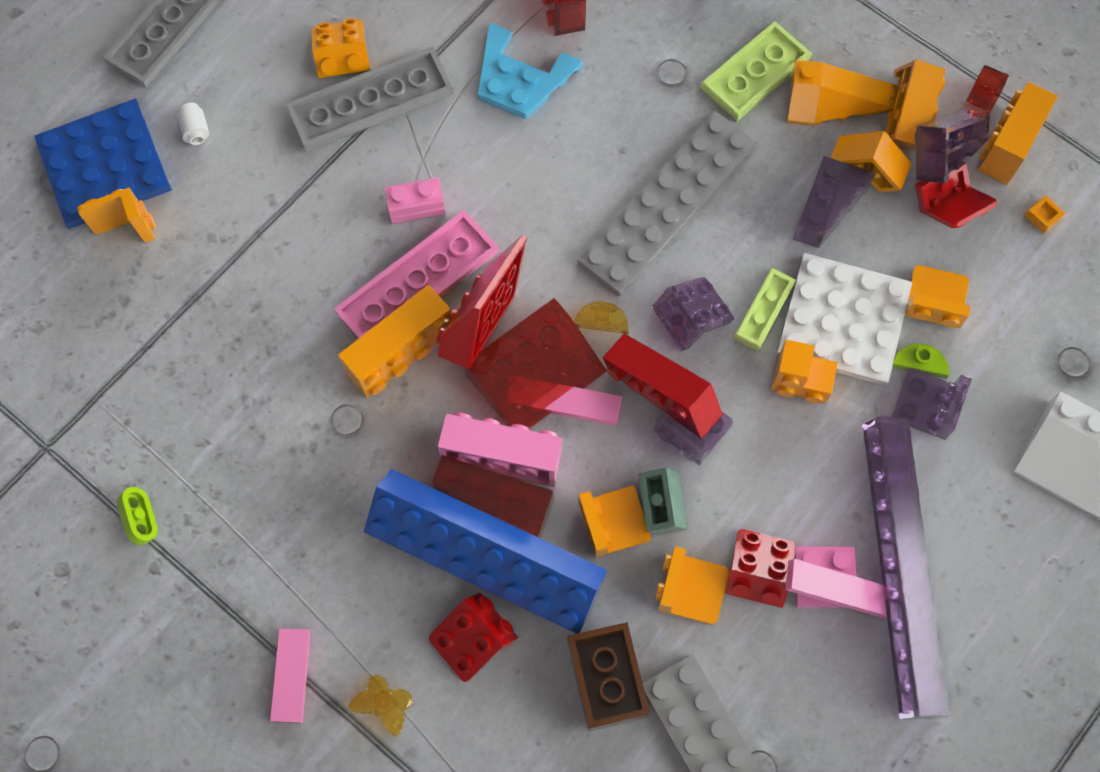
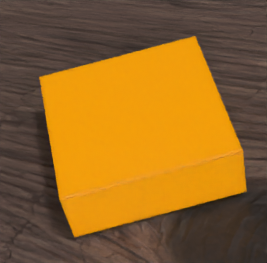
M1045 195L1024 216L1042 233H1046L1066 213Z

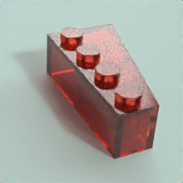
M444 455L441 456L432 480L434 489L541 539L554 501L553 490Z

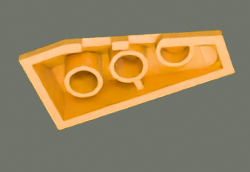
M795 60L790 78L787 123L814 126L822 124L823 121L833 119L841 121L855 115L869 116L893 111L895 99L890 97L891 91L893 89L896 90L897 85L822 62Z

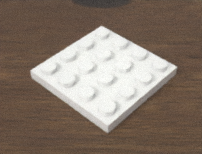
M804 253L776 356H779L786 339L814 345L813 357L838 362L836 373L886 386L889 382L912 282Z

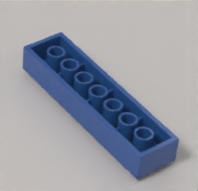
M393 469L376 486L363 531L576 634L581 632L589 617L608 571Z

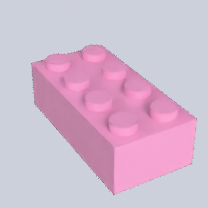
M455 412L454 415L446 414L438 444L442 463L555 487L562 457V437H557L558 435L555 432L542 430L540 433L529 431V428L519 424H513L511 427L500 425L499 421L490 418H484L483 421L471 419L470 415L461 412Z

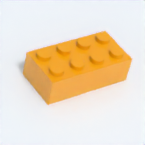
M428 284L338 354L346 375L366 398L372 394H379L384 390L388 381L394 377L402 376L408 370L411 363L416 359L421 360L430 353V348L437 344L436 339L441 328H447L449 325L451 309Z

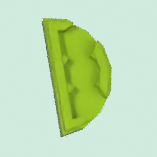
M913 343L903 347L894 357L892 366L894 368L945 379L949 376V365L944 355L930 345Z

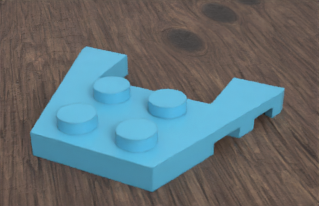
M490 23L478 99L527 119L549 98V95L557 87H562L567 82L568 77L581 69L582 60L561 52L550 73L544 72L504 55L503 52L512 38V31Z

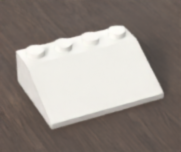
M1060 391L1048 403L1013 473L1100 520V412Z

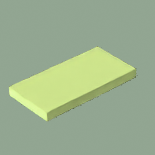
M774 21L701 82L700 88L736 121H739L791 76L795 60L809 61L812 53Z

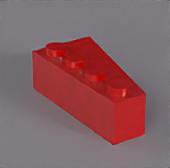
M625 333L602 357L607 366L606 372L611 378L625 383L635 393L640 394L700 439L706 435L723 415L710 382Z

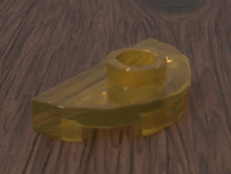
M605 301L592 302L584 306L577 313L573 323V327L629 334L628 319L624 312L615 304Z

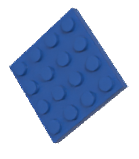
M136 98L34 135L64 223L68 229L86 223L79 215L77 207L90 199H99L110 195L115 190L130 188L138 201L142 200L143 202L172 191Z

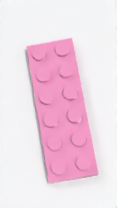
M463 210L335 307L334 311L359 339L428 284L441 298L498 254L499 247Z

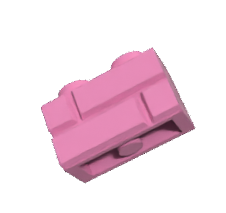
M439 177L427 179V181L421 180L384 187L392 224L445 215Z

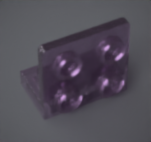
M910 368L907 371L891 419L946 440L955 430L972 378L960 375L953 383Z

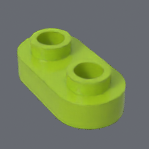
M129 487L124 490L117 498V507L125 534L132 543L145 545L157 535L158 531L149 498L138 487Z

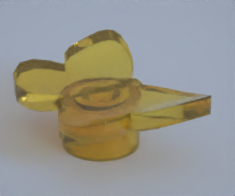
M374 675L368 680V690L359 692L350 702L348 708L355 713H375L376 716H380L383 725L390 734L398 737L405 722V715L402 711L411 707L413 703L412 695L404 689L392 691V689H389V685L384 677Z

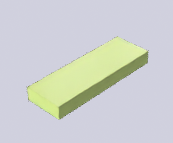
M771 268L733 339L759 351L789 296L796 279Z

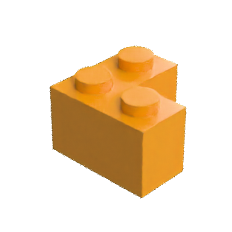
M885 131L839 136L828 162L842 178L865 176L878 192L900 191L912 164Z
M786 339L777 358L771 390L777 391L779 395L784 397H803L806 401L814 404L827 403L832 394L838 362L813 357L814 345Z

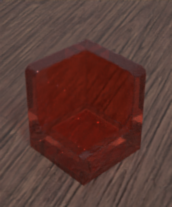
M984 65L966 102L991 112L1009 75Z

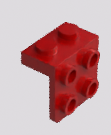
M960 160L915 183L920 212L950 228H960L967 222L986 214L997 206L995 198L970 187L967 164Z
M738 530L732 566L724 594L783 608L789 592L786 590L788 560L794 559L795 543L754 531Z
M481 592L464 599L429 635L430 643L463 682L471 680L499 651L511 646L519 638L515 634L512 625L498 614L494 609L492 601L483 596Z

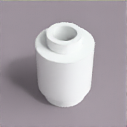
M195 103L181 105L177 110L176 118L183 140L192 145L203 143L209 136V130L202 109Z

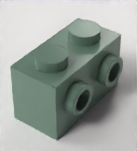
M665 467L639 473L640 494L643 499L644 521L647 532L662 535L687 530L679 472Z

